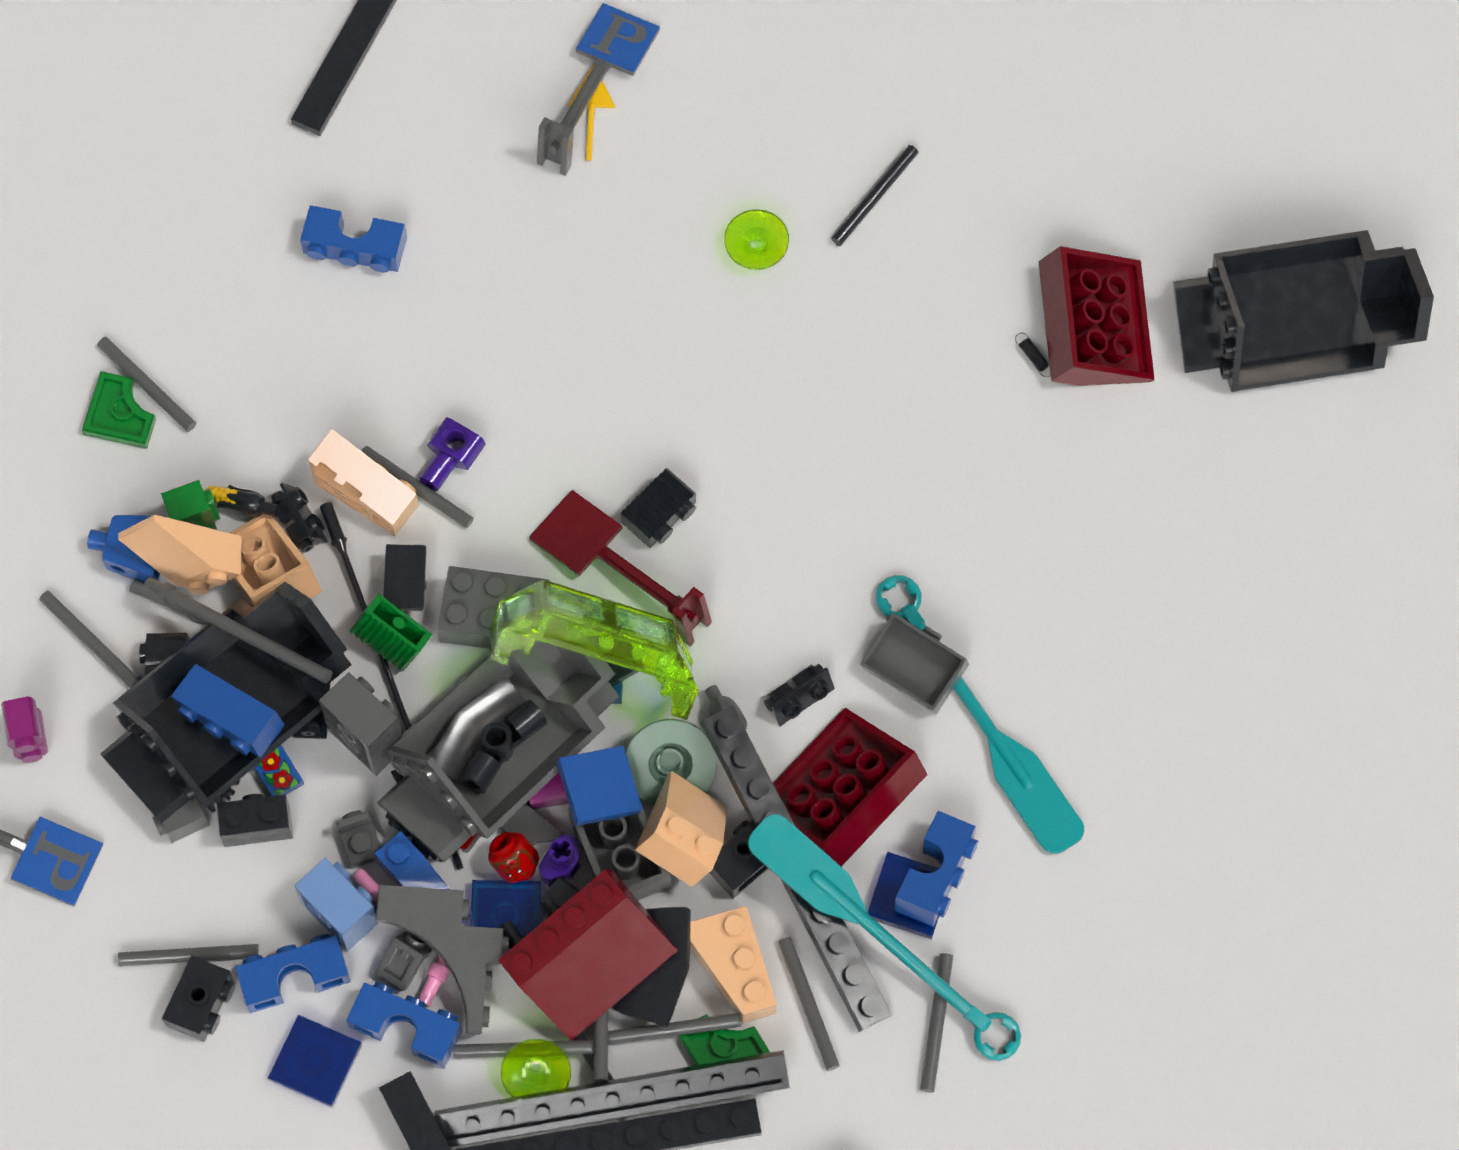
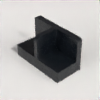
M386 544L383 597L402 611H422L424 609L425 589H427V549L425 545Z

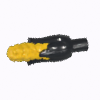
M230 484L227 488L210 485L204 489L210 488L214 502L217 503V508L228 509L247 517H259L262 514L277 517L280 511V505L266 501L263 495L253 490L236 488Z

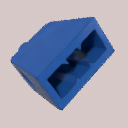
M115 515L111 519L108 532L90 530L87 548L103 552L102 561L107 570L143 583L150 577L157 581L159 580L160 573L118 540V533L151 516Z

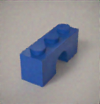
M309 206L300 238L304 254L316 260H324L325 258L338 260L347 266H356L357 264L369 266L371 269L381 273L388 271L398 272L407 240L405 224L373 218L371 227L365 235L358 238H350L342 233L344 221L341 211Z
M937 811L924 838L923 853L935 858L941 864V867L932 873H921L910 868L896 896L895 911L932 927L938 916L944 918L951 903V898L948 897V894L952 887L956 889L959 887L964 876L965 869L961 867L965 858L971 860L977 849L979 841L974 839L975 825Z
M329 934L319 935L310 939V944L296 947L294 944L286 945L277 949L274 955L264 958L262 955L251 956L244 959L242 965L235 966L250 1014L283 1004L284 1001L281 994L282 981L288 974L295 971L309 974L313 979L317 992L351 983L337 935L332 937Z
M364 982L346 1019L349 1028L381 1041L389 1026L396 1022H408L416 1028V1036L410 1047L412 1054L445 1069L453 1052V1046L457 1043L462 1032L461 1024L457 1022L458 1017L442 1009H438L437 1013L424 1008L426 1004L415 997L407 995L403 999L393 995L394 990L382 983L375 982L372 986Z

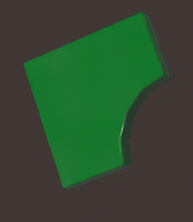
M100 371L82 433L86 436L147 449L156 417L154 414L143 410L135 402L132 378Z
M705 1014V1015H703V1016L700 1017V1018H705V1017H709V1016H708L707 1014ZM755 1026L744 1030L722 1029L678 1035L695 1065L770 1053Z

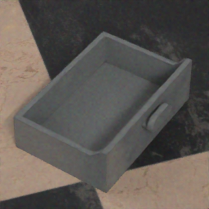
M892 613L887 625L860 665L872 675L936 715L969 666V662L965 657L939 642L943 636L933 629L925 626L923 630H920L900 616Z

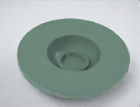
M662 719L646 725L635 734L626 750L627 760L638 795L642 800L653 806L670 771L681 776L705 793L711 786L716 774V753L707 735L696 725L684 720Z

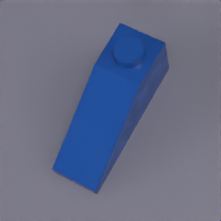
M401 831L374 853L377 864L397 886L451 890L426 858Z

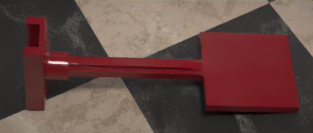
M571 490L529 537L530 541L579 577L595 559L602 560L667 607V611L674 617L680 640L691 647L695 642L692 630L699 622L707 627L712 623L704 594L693 586L684 598L680 595L675 596L607 547L623 529L622 525Z

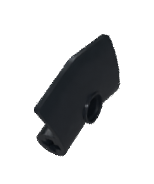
M503 677L457 712L432 752L431 757H433L448 778L474 792L484 794L502 764L512 757L514 749L546 726L547 720L533 701H525L509 679ZM496 739L505 741L499 746L490 745Z
M687 907L645 909L679 951L612 1006V1010L665 1028L669 1026L690 965L691 910Z

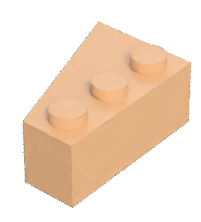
M331 429L308 459L313 480L317 486L394 536L398 534L419 506L417 494L415 493L416 490L412 485L402 479L398 480L383 466L373 461L333 429Z
M747 906L692 921L690 927V949L697 957L702 968L707 971L714 981L717 989L735 1013H740L742 1023L776 1014V1000Z

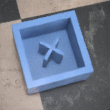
M325 857L294 887L301 904L332 936L337 935L339 943L349 951L378 924V922H375L376 906L373 904L375 900L362 886L357 889L354 887V884L349 879L351 875L339 862L332 865Z

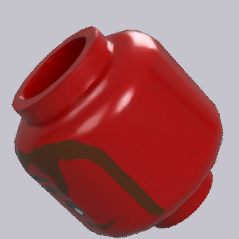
M504 832L492 840L489 846L488 861L507 883L527 881L535 874L539 862V854L530 841L520 832Z

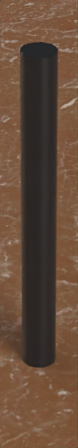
M907 146L831 237L836 245L842 246L919 152L914 146Z

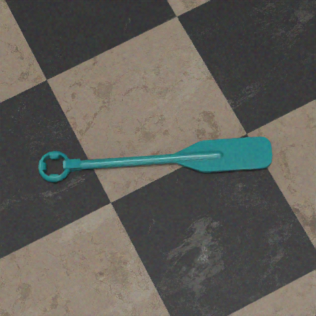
M893 575L879 584L875 600L879 610L889 618L892 613H895L915 627L923 630L926 625L918 612L922 602V593L919 586L911 578L904 575ZM896 583L905 584V589L909 592L910 596L915 597L914 605H906L901 608V612L891 610L892 606L888 603L887 598H882L883 590L889 591L896 587ZM961 677L954 690L988 739L994 777L1040 846L1048 853L1059 854L1077 844L1084 834L1083 822L1039 758L1031 750L996 728Z
M773 814L762 820L748 839L749 850L759 861L815 910L863 927L975 1027L973 1039L981 1055L990 1060L1001 1061L1010 1058L1016 1053L1021 1042V1032L1019 1025L1012 1017L1000 1012L986 1015L891 935L868 914L851 876L785 817ZM990 1019H1001L1000 1024L1008 1031L1011 1029L1013 1031L1014 1040H1009L1007 1045L1003 1047L1004 1054H993V1047L989 1046L987 1042L982 1044L981 1032H985L992 1024Z

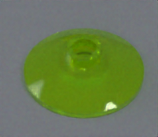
M760 209L747 210L738 214L729 222L724 235L725 249L729 257L741 267L750 270H763L776 265L785 256L789 246V233L784 222L775 214ZM754 241H759L762 243V246L755 248L750 244Z
M529 1039L516 1044L506 1053L501 1064L502 1084L511 1097L567 1088L571 1079V1065L565 1052L556 1044L543 1039ZM538 1063L542 1065V1069L534 1071L530 1068V1065Z

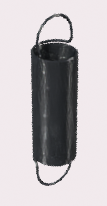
M1029 337L1019 344V347L1038 371L1042 372V370L1044 371L1050 366Z

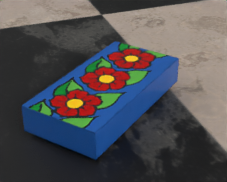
M282 745L254 767L271 796L287 795L304 785L301 776Z

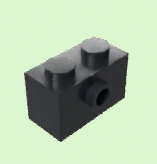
M249 794L243 796L242 800L217 803L219 834L224 847L293 839L291 810L286 794L263 797L261 794Z
M748 819L734 829L732 833L734 837L727 843H723L713 870L709 872L733 899L769 869L749 850L748 839L755 829Z
M191 955L162 1016L164 1024L171 1029L205 1042L207 1035H213L218 1027L221 1018L218 1012L222 1003H228L233 995L235 983H233L234 978L231 972Z

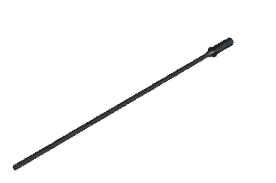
M332 502L324 503L320 506V510L332 540L331 545L335 546L341 554L359 606L363 612L367 605L346 551L347 537L343 534ZM378 655L403 725L407 731L411 724L387 660L383 659L382 655ZM456 851L452 854L457 870H461L464 867L459 853Z

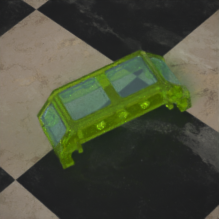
M544 579L499 601L489 629L491 661L507 665L512 651L522 649L523 653L529 655L534 640L545 642L655 676L661 684L660 695L664 697L669 695L673 700L670 709L671 716L684 720L688 719L699 689L692 672L693 659L672 619Z

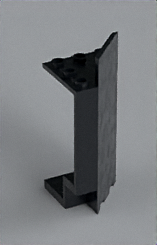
M1368 230L1214 253L1212 267L1207 270L1208 276L1173 282L1184 372L1190 373L1219 368L1221 378L1223 380L1227 379L1231 392L1385 368L1388 346L1427 341L1434 295L1416 248L1404 250L1403 246L1375 250Z
M284 581L254 607L240 598L222 614L332 671V677L328 683H323L228 632L208 624L113 702L120 712L116 718L127 732L101 752L100 755L160 823H163L188 801L193 802L197 799L205 807L210 805L322 711L319 700L327 693L325 687L352 665L344 655L347 648L314 602ZM195 664L277 712L285 726L261 758L251 752L247 755L240 753L231 746L230 739L225 736L218 739L203 728L205 724L198 720L191 723L177 713L179 707L171 696Z

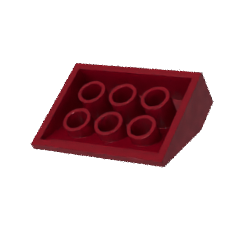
M1059 246L1038 261L1051 382L1086 386L1148 383L1154 381L1141 260Z
M844 708L773 784L795 827L842 867L928 774L914 750L849 709Z
M605 869L498 959V961L520 989L571 1041L679 950L613 869Z

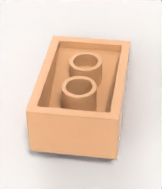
M155 514L118 533L119 541L175 586L188 588L190 593L206 594L210 589L218 585H225L227 581L241 575L242 536Z
M262 514L229 532L230 534L242 536L241 575L232 580L250 606L254 607L284 581L309 598L322 592L309 562L274 517Z
M670 771L635 851L693 887L713 870L724 841L728 807L673 771Z

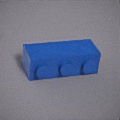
M197 664L193 666L171 696L179 707L177 713L191 723L198 720L205 724L203 728L218 739L222 736L230 739L231 746L244 755L251 752L261 758L285 726L276 711Z

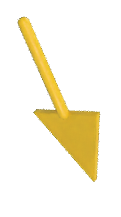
M595 64L592 65L591 69L589 70L586 77L584 78L581 85L579 86L576 93L569 102L568 107L572 105L573 101L578 95L580 89L582 88L583 84L585 83ZM603 81L587 105L588 121L585 157L587 161L592 159L595 108H615Z

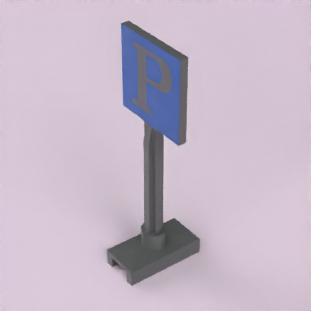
M605 3L601 5L576 47V53L597 62L562 122L558 123L544 117L540 123L537 164L543 166L546 159L560 164V174L566 176L571 168L574 128L609 68H615L634 76L658 35L660 26Z
M39 817L28 840L0 829V846L21 855L10 880L75 907L103 847V843L43 817Z

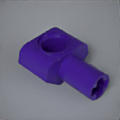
M446 417L426 445L435 453V456L421 474L419 480L432 490L439 491L455 467L469 470L486 445L484 439L460 423ZM454 441H461L464 443V445L459 449H451L448 447L449 444Z
M563 834L550 844L539 865L540 878L548 888L560 876L570 882L581 867L576 837Z

